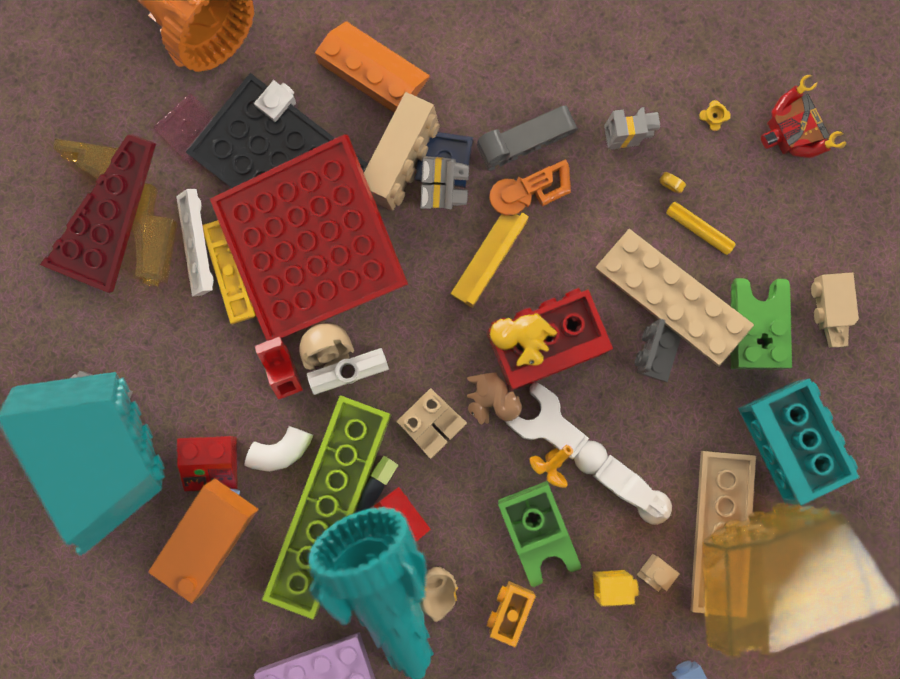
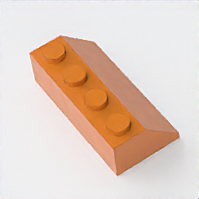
M347 21L331 30L315 52L319 64L394 113L405 92L417 96L430 75Z

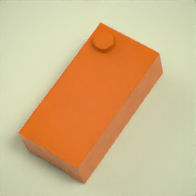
M217 479L210 481L203 486L148 573L187 601L193 603L204 593L258 511V508Z

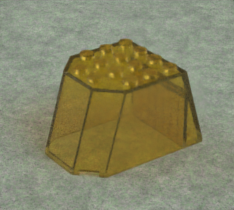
M780 503L772 506V511L767 513L758 511L749 514V519L726 522L724 523V528L716 530L702 541L706 642L708 647L729 657H739L741 655L740 650L760 648L761 654L772 653L899 604L898 598L841 512L829 511L828 508L814 509V506L801 507L800 504L788 506V503Z

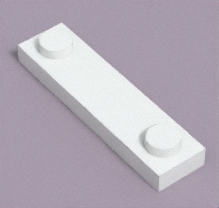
M186 189L176 197L192 296H202L213 290V276L209 271L200 214L201 201L198 198L197 189Z

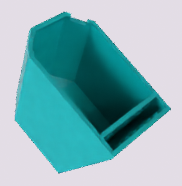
M116 372L16 386L11 388L0 410V426L64 543L68 546L75 544L77 546L75 548L76 552L80 556L89 551L162 490V479L165 478L163 472L165 469L160 456L155 454L153 448L152 432L147 424H142L140 408L136 401H130L128 384L124 377L119 379Z

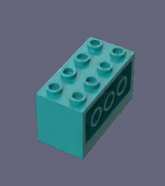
M810 378L793 381L738 408L784 503L799 506L860 478L856 471L858 470L857 463L851 455L847 454L844 448L845 440L842 434L835 430L831 422L833 421V416L830 410L823 406L819 398L821 396L820 390L814 382H811Z

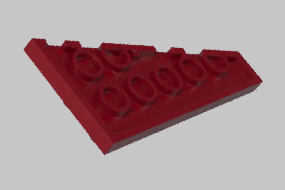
M127 134L111 158V164L104 174L99 176L96 186L91 193L86 195L66 225L67 229L61 238L55 241L52 246L53 250L48 257L43 259L40 264L41 266L107 293L114 292L156 143L133 134Z

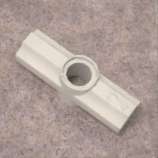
M380 348L309 372L307 376L313 394L316 395L346 384H352L357 380L389 370L383 350ZM345 365H353L355 368L354 375L348 379L343 378L341 374L342 368Z

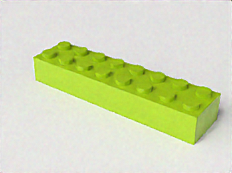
M341 395L339 396L262 599L263 601L311 619L315 618L319 611L320 603L313 598L310 592L314 581L309 571L311 569L308 559L311 553L310 549L327 528L356 512L362 491L365 488L392 416L391 414Z

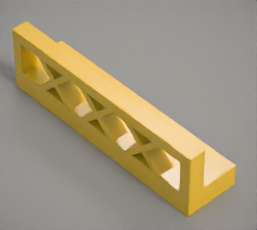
M521 213L520 216L517 214L512 216L500 215L451 292L453 297L471 308L474 307L526 225L529 216Z

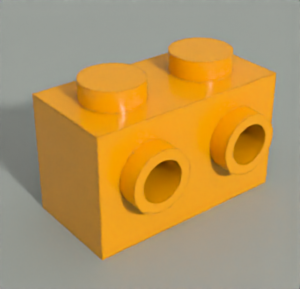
M508 581L506 587H501L496 600L500 602L497 612H491L486 625L490 628V637L516 647L536 596L532 590Z

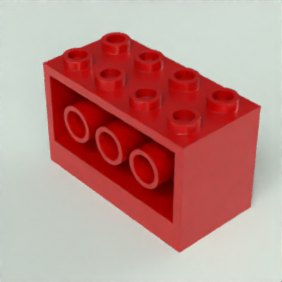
M580 288L574 289L566 293V296L562 297L563 299L560 301H556L555 298L542 302L541 306L538 307L539 309L532 311L531 308L521 310L512 319L514 322L522 316L537 313L557 331L556 335L551 336L550 342L544 340L549 350L546 352L539 349L543 356V362L540 365L523 364L517 366V361L523 353L521 349L518 350L516 348L518 343L510 349H499L494 345L490 337L491 327L498 320L491 323L487 336L510 392L606 354L613 349L589 289L581 292ZM568 322L575 325L574 332L567 329L566 325Z

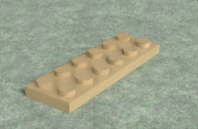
M630 229L627 230L595 267L599 273L657 319L666 320L665 325L718 367L754 326L753 323Z
M701 451L690 609L692 612L746 617L756 456Z

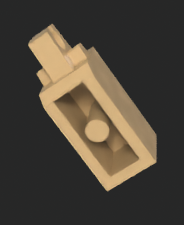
M827 274L816 277L811 285L812 296L816 298L817 308L814 310L815 322L819 324V329H824L829 348L848 346L849 326L854 325L859 320L854 274Z

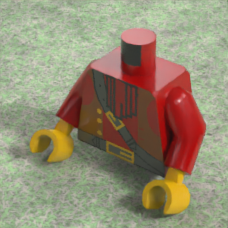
M812 75L804 76L800 81V86H794L781 96L771 112L772 119L767 123L771 131L761 135V142L766 149L778 144L783 154L791 153L795 157L813 158L830 151L831 147L838 149L845 147V141L840 144H835L834 142L837 136L844 133L836 131L829 135L809 94H803L804 91H812L817 87V82L810 88L805 86V80Z

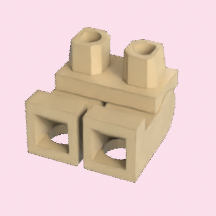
M431 388L397 420V423L430 459L448 443L434 429L433 423L450 440L467 424Z

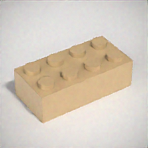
M407 92L402 97L364 172L375 203L391 211L394 210L396 205L400 206L407 183H411L415 178L417 172L415 167L418 159L422 161L428 151V146L426 145L430 137L434 138L440 126L434 104Z

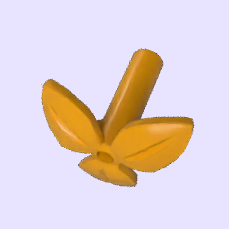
M565 445L561 450L554 448L546 454V463L539 456L530 457V464L539 475L546 471L549 483L557 487L566 488L568 485L564 475L557 471V468H560L563 462L573 454V449L569 445Z

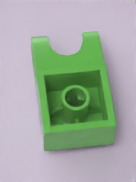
M735 278L731 284V307L753 323L754 326L731 352V369L785 370L792 368L789 281L787 279H776L770 285L768 299L764 302L757 300L752 295L750 282L747 279ZM762 338L764 346L762 344L758 345L757 339Z
M547 481L498 500V506L532 587L543 583L540 566L547 557L556 556L561 558L570 572L581 569L579 559ZM531 512L540 515L537 516L538 521L532 522L531 519L526 520V517Z

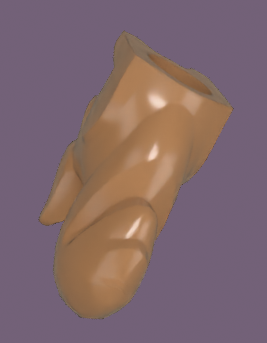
M497 373L467 377L468 381L476 384L477 388L476 392L467 394V398L475 400V402L469 404L468 411L478 420L479 424L489 423V407L492 406L496 415L504 421H512L520 415L522 404L519 397L512 391L508 392L506 384L498 377Z

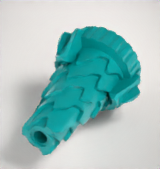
M380 507L348 515L334 523L330 528H327L310 549L311 553L308 559L311 569L309 571L314 579L310 592L313 598L337 619L341 625L349 622L352 610H354L360 624L368 629L377 649L382 647L390 666L395 670L397 669L398 672L402 670L407 677L422 679L425 677L426 669L431 663V656L434 655L427 640L430 638V635L425 626L424 614L420 602L425 598L427 568L424 554L416 551L417 544L405 516L401 512L392 508Z

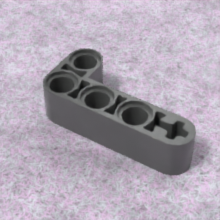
M565 105L501 134L497 129L492 130L478 139L477 149L487 170L491 171L497 165L501 167L518 159V156L521 154L525 156L541 149L543 144L547 146L575 133L578 128L568 107Z

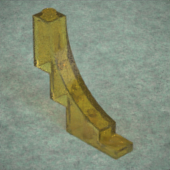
M55 139L53 147L55 151L62 155L61 158L77 161L76 166L96 179L101 174H104L111 164V158L118 149ZM145 183L132 226L137 257L135 276L142 279L145 285L159 287V282H168L178 223L172 218L154 216L158 189L152 184Z

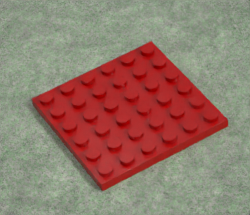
M346 134L210 198L266 341L277 337L285 338L408 285L350 138Z

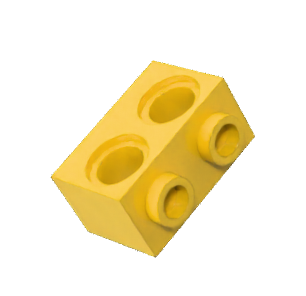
M625 570L593 572L594 599L601 606L635 604L634 596H638V583L636 579L633 580L631 574Z

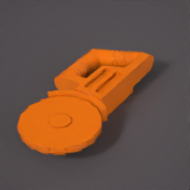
M563 160L524 179L518 177L517 181L507 178L499 180L490 191L489 200L492 207L502 215L512 216L520 213L525 206L529 207L531 195L535 194L540 205L543 207L571 193L569 164L567 160ZM559 170L560 187L543 194L542 190L550 187L553 182L552 173Z

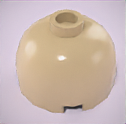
M325 322L311 326L302 336L299 346L303 365L309 370H316L315 366L325 363L324 367H327L343 359H349L348 353L350 351L354 352L346 331L338 325Z

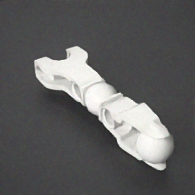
M537 382L531 384L530 394L540 404L541 412L539 416L534 420H525L518 416L512 421H505L506 424L524 439L535 440L542 438L558 450H561L565 445L571 446L573 454L569 458L571 460L574 459L580 471L586 474H594V478L619 498L637 507L644 521L656 525L664 523L672 512V504L668 496L661 491L652 490L637 474L613 456H608L602 444L596 441H589L586 435L564 419L560 413V402L554 393Z

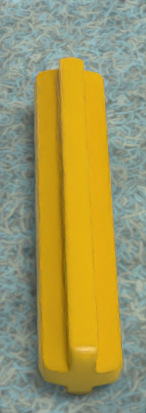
M673 202L667 209V215L725 255H728L736 245L734 241L677 202Z

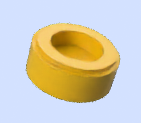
M664 172L659 179L664 187L678 194L682 193L686 186L685 182L668 172Z

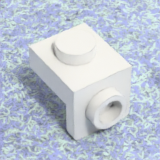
M273 80L254 102V105L276 122L290 104L293 106L296 104L293 96L294 91L285 83L279 85Z

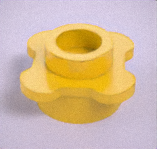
M714 100L710 102L706 110L700 112L699 117L710 125L712 131H717L724 121L730 119V112L727 111L724 105Z

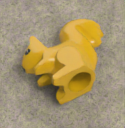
M536 313L534 315L522 316L514 322L510 318L498 320L491 327L490 337L494 345L499 349H510L517 343L525 349L517 361V366L523 364L540 365L543 362V356L539 349L547 352L549 348L545 345L544 339L548 335H556L557 331Z

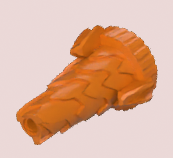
M137 0L150 12L148 16L162 27L160 29L162 42L175 64L179 67L185 66L196 72L214 69L227 61L240 48L247 37L254 17L253 0Z

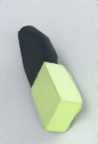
M383 456L370 475L373 478L368 481L362 491L357 509L363 511L369 509L375 503L384 489V484L387 485L398 467L397 463Z

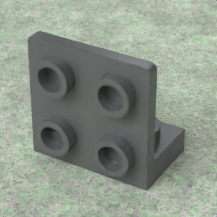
M660 318L651 323L650 327L646 326L642 336L645 346L642 351H638L634 366H638L636 372L638 374L668 382L681 337L670 328L664 327L666 320Z

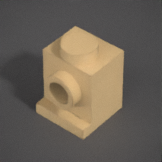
M652 554L637 576L659 592L661 588L667 591L679 576V573L662 559Z

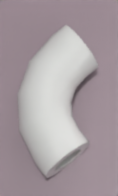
M289 426L283 439L276 444L265 445L254 441L248 451L244 465L251 469L268 472L287 468L302 457L311 443L313 435Z

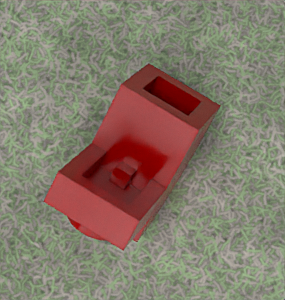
M280 337L255 346L256 353L266 369L269 384L278 400L303 391L291 354Z

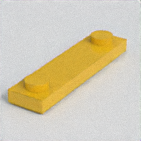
M219 221L202 225L230 324L257 317Z

